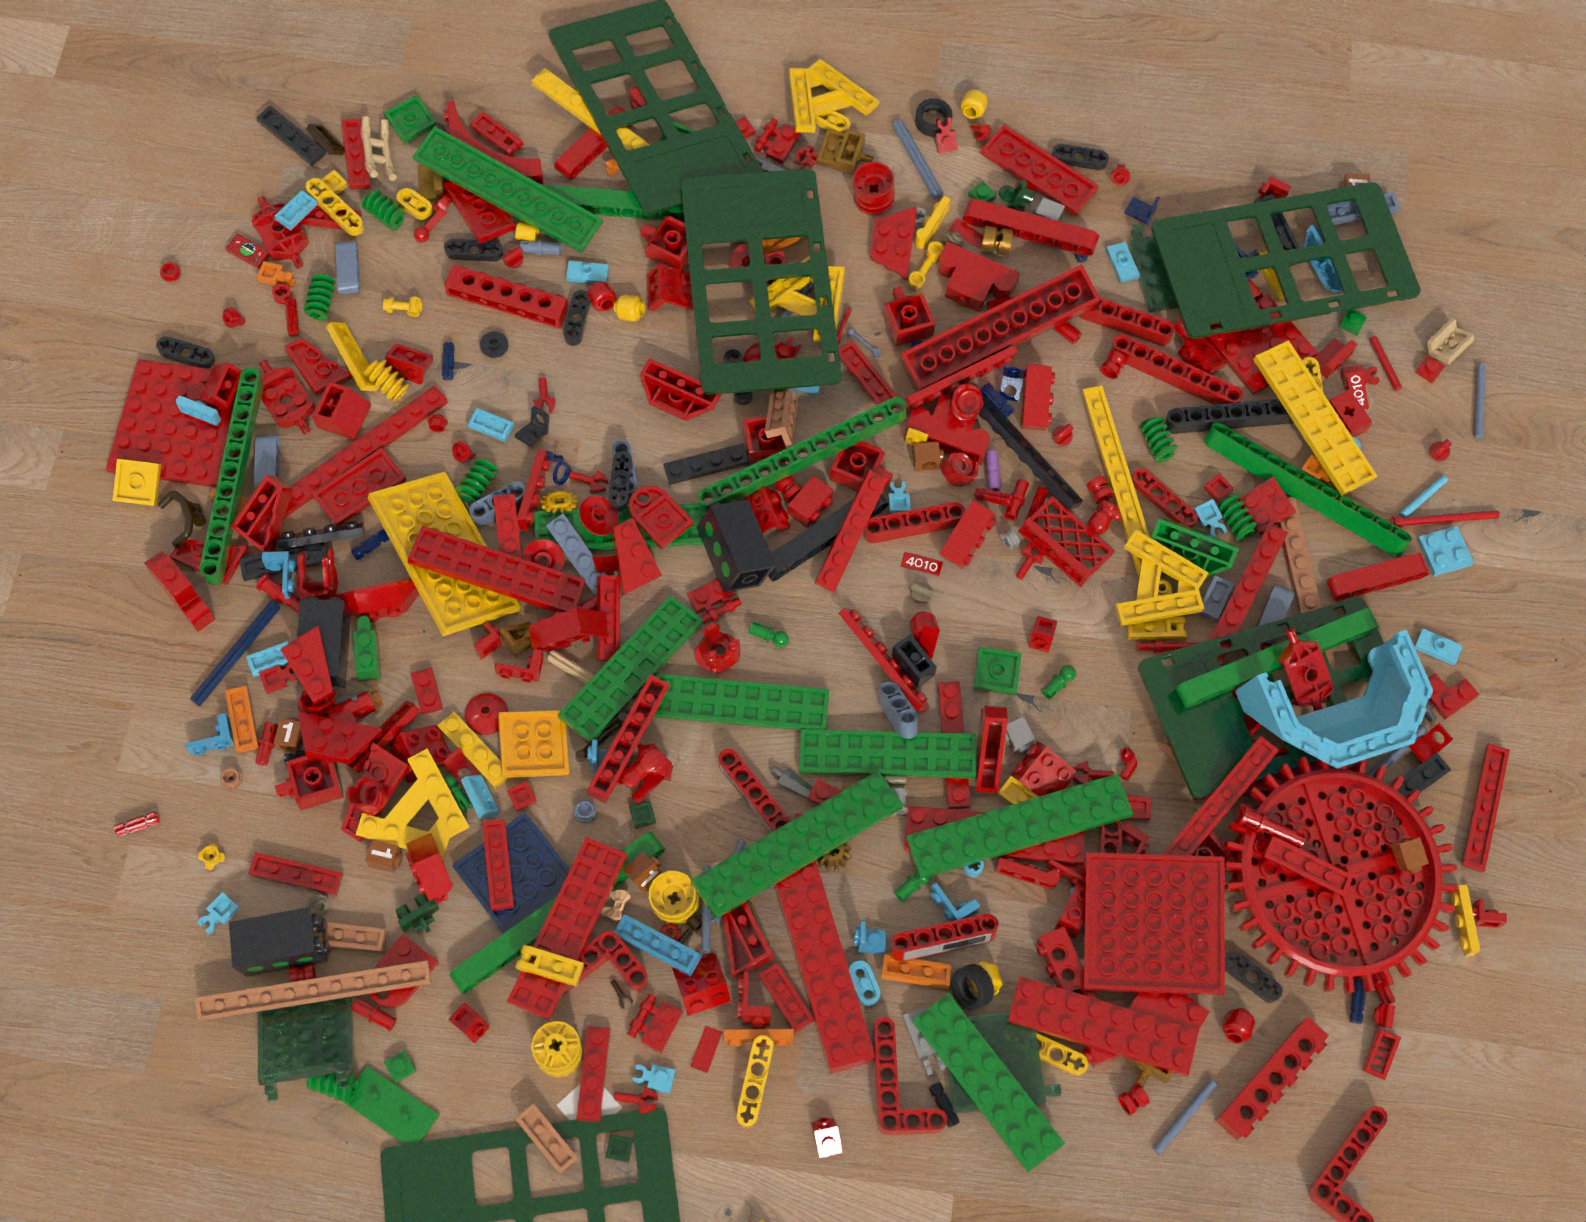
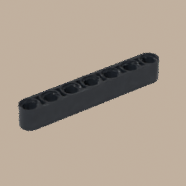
M1279 399L1174 408L1168 412L1164 424L1168 426L1165 430L1170 431L1171 434L1209 431L1214 422L1221 423L1230 429L1294 423Z
M882 494L870 518L875 517L888 506L889 503ZM853 500L773 551L771 555L776 566L768 575L770 580L774 582L832 545Z

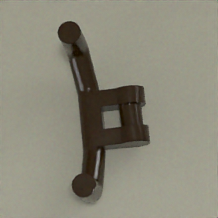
M170 491L157 504L160 508L164 509L172 500H176L181 506L185 517L184 531L171 542L175 548H178L191 536L193 523L195 526L200 527L205 525L206 519L202 514L200 504L188 501L177 491Z
M621 712L618 719L597 737L598 746L622 727L627 718L626 713ZM579 735L587 744L582 750L576 752V761L582 762L588 757V746H592V744Z

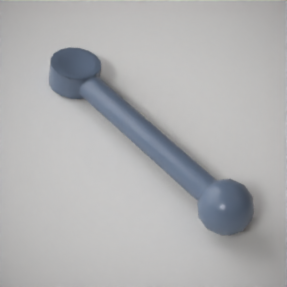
M848 328V335H853L857 340H859L863 345H865L869 350H871L873 352L874 357L877 358L880 356V349H874L869 343H867L863 338H861L857 333H855L854 328Z

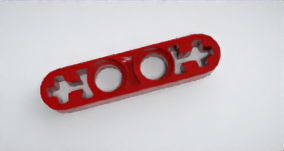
M1139 468L1133 472L1131 479L1134 488L1172 521L1194 528L1198 516L1193 509L1148 470ZM1143 476V477L1145 478L1144 481L1141 480V481L1139 482V481L1137 480V478H1138V477L1140 478V477ZM1158 488L1162 495L1158 497L1152 495L1151 489ZM1166 503H1176L1177 509H1168ZM1184 518H1191V521H1184Z

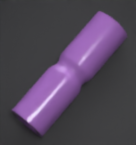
M990 450L985 453L988 489L1000 492L998 452Z

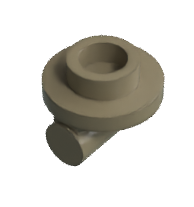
M948 231L941 238L945 244L950 242L959 247L963 245V238L957 231Z
M913 582L911 596L915 601L924 603L930 600L934 590L925 582Z
M884 775V779L891 788L905 787L906 776Z
M318 892L309 898L306 907L313 908L322 916L328 909L329 901L327 897Z

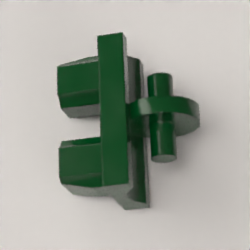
M1021 180L1015 188L1009 185H1004L1000 188L999 197L1004 202H1008L1007 208L1023 212L1026 203L1030 204L1032 202L1034 191L1026 188V181Z
M424 893L414 898L419 907L416 910L410 912L406 904L395 910L399 919L398 923L404 932L410 928H413L415 932L424 928L426 933L431 931L428 925L435 921L432 914L437 912L439 908L433 899L429 901Z

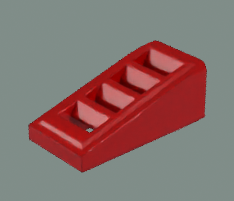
M1377 1027L1362 1071L1385 1080L1402 1037ZM1381 1038L1390 1040V1045L1381 1042ZM1378 1046L1388 1049L1387 1054L1377 1050ZM1375 1054L1386 1058L1385 1062L1374 1059ZM1374 1063L1383 1067L1382 1071L1370 1067L1371 1064Z

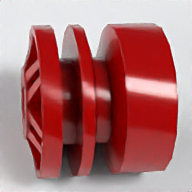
M872 161L864 163L855 171L853 176L854 201L861 212L868 215H879L888 211L894 204L895 179L893 171L887 165Z

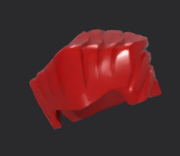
M970 384L958 386L950 400L952 414L959 420L974 418L983 406L981 390Z
M953 452L942 462L941 469L946 481L950 482L953 486H967L978 476V462L971 460L965 453Z
M304 690L298 700V711L329 717L327 710L335 706V692L315 705L306 690Z
M361 777L354 787H348L345 794L346 799L353 806L368 816L379 813L388 802L381 782L366 777Z

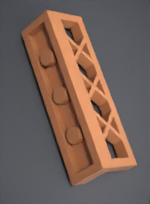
M794 388L771 390L765 426L767 438L782 435L786 448L793 446L798 408V398Z

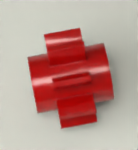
M801 146L798 152H794L796 154L794 163L800 164V169H805V167L812 169V166L818 164L816 157L819 154L813 152L814 148L808 146L807 149Z

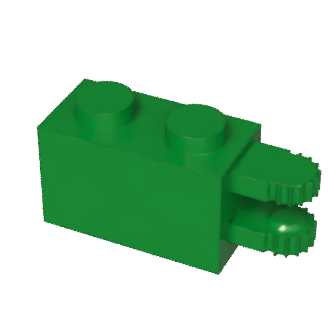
M362 616L357 622L358 632H353L355 672L360 682L381 679L379 638L376 631L373 630L370 619Z

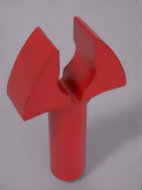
M541 377L538 380L540 398L533 400V404L542 410V406L546 402V405L549 407V414H551L556 405V398L548 397L547 379Z
M597 470L594 476L574 471L569 473V479L589 484L590 493L592 494L606 491V487L597 485V482L601 481L609 484L607 477L599 470Z
M1033 544L1026 546L1021 551V554L1026 559L1016 574V577L1020 580L1024 579L1033 563L1042 564L1043 553L1040 550L1037 555L1031 556V551L1034 548Z
M1085 761L1074 767L1076 771H1082L1085 775L1075 776L1073 780L1081 785L1087 783L1090 779H1101L1115 775L1114 771L1092 770L1088 767V761Z
M644 1086L643 1092L640 1094L615 1092L613 1099L614 1101L637 1104L639 1106V1114H644L656 1109L655 1103H646L645 1101L647 1099L658 1101V1096L653 1090Z

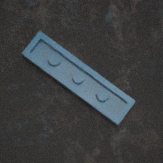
M625 914L614 930L621 940L689 976L692 975L702 957L700 953Z

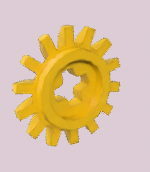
M566 490L547 493L548 496H543V500L540 501L543 509H546L547 512L553 511V513H557L558 510L561 513H564V510L569 512L572 508H576L577 503H579V500H576L578 498L577 495L572 496L573 492L567 493Z

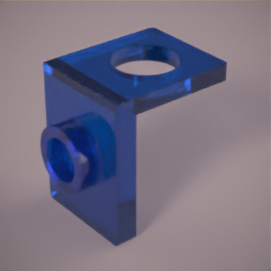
M1157 196L1153 205L1132 197L1124 214L1148 225L1157 209L1160 197Z
M1004 366L999 399L1019 402L1024 369ZM1012 385L1017 391L1014 395L1010 396L1005 393V387Z

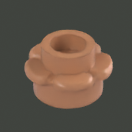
M235 768L225 769L220 776L221 785L226 789L237 788L240 785V781H242V774L237 772Z

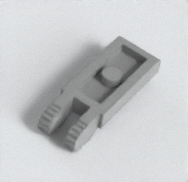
M923 1007L904 1014L902 1018L917 1057L921 1060L925 1073L928 1076L932 1074V1067L927 1057L934 1055L937 1066L941 1071L946 1069V1066L912 1023L914 1018L925 1011Z

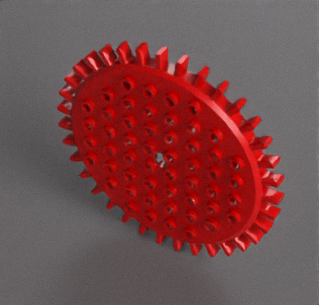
M1303 757L1297 760L1301 775L1295 777L1288 764L1279 767L1285 783L1279 785L1271 774L1266 775L1262 779L1271 792L1265 796L1256 787L1250 789L1249 795L1259 805L1255 810L1250 806L1249 809L1259 814L1264 813L1268 816V819L1284 826L1288 825L1292 830L1305 834V842L1299 849L1333 866L1337 865L1343 868L1345 872L1354 876L1352 879L1353 885L1349 886L1345 896H1340L1262 857L1269 838L1265 837L1264 832L1257 833L1253 828L1243 824L1239 825L1233 821L1229 823L1228 828L1242 834L1240 843L1234 841L1224 843V849L1238 852L1237 862H1226L1225 870L1237 871L1239 882L1232 881L1226 884L1225 891L1240 890L1243 901L1235 902L1229 908L1231 911H1240L1246 908L1251 917L1250 920L1244 921L1239 926L1240 931L1249 930L1255 925L1261 936L1253 941L1251 947L1256 949L1268 942L1274 948V951L1268 956L1266 961L1269 965L1277 962L1282 955L1290 960L1285 968L1284 976H1293L1298 966L1307 969L1303 985L1307 987L1314 983L1316 973L1325 976L1323 983L1325 992L1333 991L1335 977H1343L1345 994L1354 993V977L1362 978L1365 992L1373 991L1375 988L1371 974L1377 972L1384 986H1391L1394 984L1388 968L1394 965L1403 978L1409 977L1412 973L1404 959L1410 956L1419 966L1425 964L1427 959L1417 948L1423 943L1431 950L1438 949L1440 944L1428 934L1431 928L1438 932H1447L1450 927L1444 922L1437 920V914L1439 911L1452 913L1456 909L1455 906L1441 901L1442 892L1453 893L1458 891V886L1443 883V873L1457 870V865L1450 863L1441 864L1439 855L1440 853L1453 849L1452 844L1437 846L1433 835L1439 834L1445 829L1444 824L1434 825L1429 828L1424 818L1433 812V806L1424 807L1418 812L1412 805V802L1418 798L1421 792L1417 789L1408 793L1406 797L1401 795L1398 789L1404 781L1402 776L1392 780L1390 786L1382 782L1386 767L1383 765L1376 768L1372 777L1365 774L1367 759L1357 762L1355 771L1347 770V766L1329 769L1328 763L1317 758L1319 770L1311 771L1307 758ZM1339 787L1344 789V794L1339 792ZM1319 792L1324 795L1323 800L1318 797ZM1298 798L1304 801L1303 805L1298 803ZM1241 803L1236 809L1240 811L1244 805H1248ZM1366 803L1371 804V810L1367 809ZM1278 804L1283 806V811L1277 808ZM1346 808L1351 810V815L1346 813ZM1326 814L1331 816V821L1326 819ZM1394 818L1398 819V826L1395 825ZM1306 819L1311 822L1310 827L1305 824ZM1374 824L1379 826V831L1374 829ZM1354 829L1359 832L1358 837L1353 834ZM1333 835L1338 837V842L1333 840ZM1420 837L1429 864L1421 866L1422 870L1414 873H1409L1408 870H1399L1391 844L1409 838ZM1313 841L1318 843V848L1313 847ZM1382 845L1386 847V853L1381 850ZM1361 851L1366 853V858L1361 856ZM1341 856L1346 859V863H1345V864L1341 863V861H1340V857H1341ZM1252 858L1256 859V865L1252 864ZM1389 867H1392L1394 869L1393 874L1389 873ZM1369 872H1371V873L1373 874V876H1374L1373 880L1369 879V877H1368V873H1369ZM1279 874L1284 875V881L1279 880ZM1259 879L1264 882L1263 887L1258 885ZM1417 882L1421 884V886H1422V889H1421V890L1417 889V887H1416V883H1417ZM1397 888L1401 890V896L1397 895ZM1307 890H1311L1312 897L1307 896ZM1376 894L1381 896L1380 902L1376 900ZM1287 895H1289L1292 898L1291 903H1288L1286 901ZM1355 900L1360 901V907H1357L1355 905ZM1266 901L1271 903L1270 909L1266 908ZM1335 906L1340 908V913L1335 912ZM1404 910H1407V911H1408V913H1409V917H1408V918L1404 916V914H1403ZM1315 911H1317V912L1319 913V915H1320V918H1319V919H1316V918L1314 917V912H1315ZM1383 916L1388 917V923L1383 921ZM1294 917L1298 918V920H1299V924H1298V925L1294 924V922H1293V918H1294ZM1364 921L1368 924V929L1363 928L1362 924ZM1273 923L1278 925V930L1273 927ZM1343 927L1347 929V935L1342 933ZM1322 933L1326 934V936H1327V940H1326V941L1322 940V938H1321V934H1322ZM1392 937L1396 940V945L1391 943ZM1301 939L1306 941V947L1301 945ZM1371 943L1375 945V951L1370 949ZM1350 949L1354 950V957L1350 956ZM1330 955L1334 957V963L1329 961Z

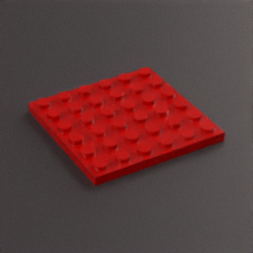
M138 359L106 466L107 472L116 473L117 459L161 464L160 480L217 488L237 390L229 408L217 411L221 420L218 425H213L181 412L176 404L179 395L195 402L199 400L213 369ZM244 434L238 435L236 438H241ZM236 453L232 457H237L240 453ZM232 472L228 476H234L236 472Z
M1086 853L1084 990L1225 995L1224 857Z

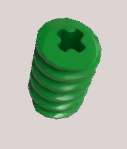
M379 189L367 194L361 202V207L366 209L368 213L372 214L374 218H377L386 227H389L391 231L398 230L404 221L405 209L399 208L398 203L393 204V199H387L388 196L382 194Z
M324 274L312 276L303 307L304 313L310 318L319 321L328 319L327 313L330 312L329 306L332 304L331 299H333V292L336 289L333 286L336 281L332 277Z
M1153 417L1139 425L1142 434L1145 435L1144 439L1148 442L1152 455L1155 456L1154 460L1156 463L1170 460L1175 455L1174 451L1178 448L1177 445H1171L1174 442V438H1167L1171 435V432L1164 431L1168 426L1167 424H1161L1164 421L1163 417Z
M477 458L474 461V465L469 468L470 471L460 481L461 485L456 487L458 495L469 504L475 502L474 498H482L478 492L485 493L487 491L483 485H491L488 478L495 479V475L492 472L499 473L498 468L493 463L481 458Z
M1239 494L1226 498L1218 505L1220 513L1223 514L1224 521H1228V528H1232L1231 533L1236 535L1235 539L1237 542L1244 541L1258 532V530L1253 529L1257 522H1249L1253 516H1245L1249 509H1241L1245 504L1244 501L1237 502L1240 498Z
M317 1061L308 1074L306 1087L313 1092L318 1091L319 1094H326L330 1098L335 1097L338 1101L343 1100L346 1104L351 1103L358 1092L360 1080L354 1081V1073H351L346 1078V1070H342L337 1075V1067H334L329 1072V1064H325L321 1069V1061Z

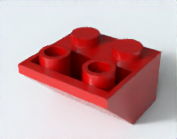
M329 381L312 417L317 428L355 440L372 405L350 388Z

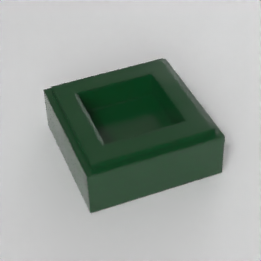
M651 801L629 806L635 829L656 824Z
M610 1134L606 1159L629 1163L634 1138Z

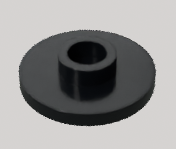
M488 332L480 340V349L487 357L498 358L508 350L507 337L500 332Z

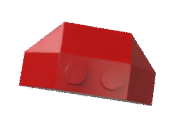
M651 358L648 359L640 373L648 404L684 421L713 410L722 395L705 394L702 391L701 381Z
M404 579L347 591L342 594H336L334 597L344 600L351 615L359 619L362 616H366L370 619V622H375L380 618H394L402 613H406L419 596V592L412 579Z

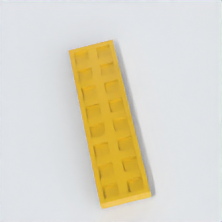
M1289 340L1255 356L1254 362L1341 496L1375 480L1378 477Z

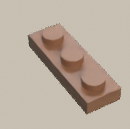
M327 922L328 930L325 932V940L328 941L329 947L383 953L386 929Z
M534 1103L515 1118L559 1174L563 1173L578 1160L577 1156Z

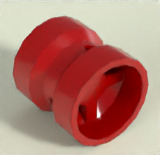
M1110 351L1106 357L1107 361L1102 363L1100 371L1110 379H1117L1121 373L1120 369L1127 363V358L1118 351Z
M792 475L779 480L775 485V488L784 494V498L788 503L803 488L800 484H796L795 478Z
M1104 475L1093 478L1086 485L1088 490L1094 494L1093 499L1096 504H1100L1102 499L1108 501L1114 496V492L1111 487H1108V481Z
M313 963L305 964L304 967H298L297 965L289 967L290 982L316 978Z
M1139 1084L1132 1086L1129 1092H1123L1117 1096L1121 1107L1129 1116L1136 1113L1139 1107H1145L1150 1104L1146 1092Z

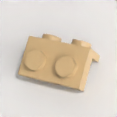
M1451 318L1428 340L1429 356L1450 365L1474 341V334L1457 328L1456 319Z

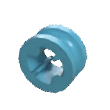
M983 861L978 862L977 871L973 868L969 869V865L964 866V873L969 877L979 876L984 868Z

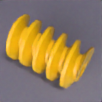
M376 360L370 364L363 375H370L369 381H376L375 387H382L381 393H388L387 399H394L392 402L394 404L407 392L410 384L402 385L404 378L402 377L397 380L398 372L396 371L391 374L392 366L384 367L386 360L381 362Z

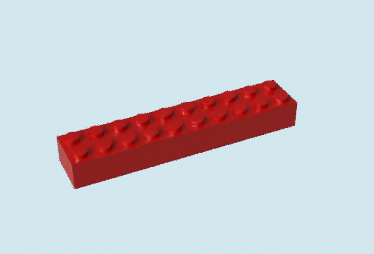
M1081 264L902 352L899 360L915 391L918 392L1013 345L1016 347L1097 307L1101 298Z
M815 860L774 884V888L830 1075L874 1062L875 1054Z

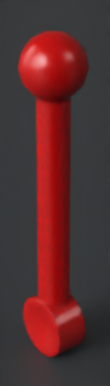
M850 307L847 308L837 333L838 343L841 341L840 336L851 314L852 308Z

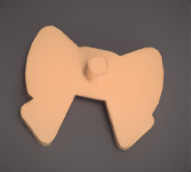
M622 889L614 890L610 893L609 896L615 902L613 907L603 908L601 912L603 917L607 916L609 919L616 921L621 920L625 903L631 898V895Z

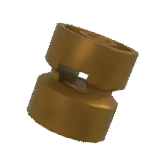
M985 226L981 251L992 253L995 250L1000 255L1009 256L1013 230L1002 228L998 231L996 227Z

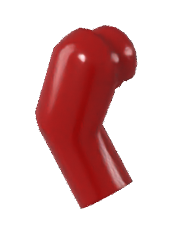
M1124 747L1120 751L1124 768L1119 777L1128 781L1137 768L1138 762L1133 750L1129 747Z

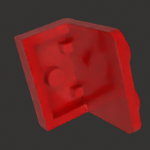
M763 486L740 500H749L762 534L773 527L782 531L790 528L789 516L781 505L782 499L777 491Z
M436 725L400 732L390 745L392 755L409 766L411 765L407 759L428 749L437 767L444 766L443 761L451 753L440 729ZM410 767L404 776L407 783L417 780L412 767Z
M1037 741L1028 748L1024 759L1014 766L1011 776L1040 797L1064 790L1076 776V770L1046 745Z
M714 953L702 956L691 976L672 967L687 1016L731 1002L725 977Z
M744 970V976H739V996H743V999H738V1019H742V1026H751L752 1029H765V1026H770L771 1007L747 1006L748 970Z

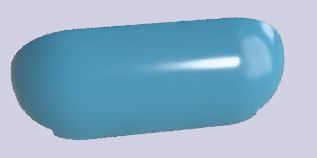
M1311 225L1306 231L1308 233L1303 247L1324 244L1320 230L1316 226ZM1325 258L1310 261L1324 287L1333 293L1343 294L1331 260Z

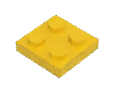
M117 459L112 501L157 506L161 464Z

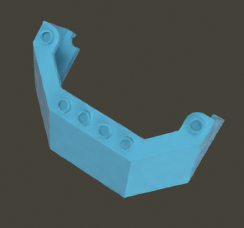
M1404 630L1397 632L1393 638L1369 651L1367 658L1373 672L1362 697L1296 717L1281 680L1276 682L1268 681L1267 672L1255 676L1235 692L1243 711L1272 733L1329 765L1340 768L1413 744L1417 737V729L1425 715V707L1428 699L1431 698L1433 688L1408 631Z

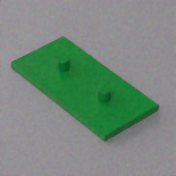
M368 1066L357 1079L360 1080V1086L354 1100L346 1104L404 1144L421 1142L439 1117L437 1112Z

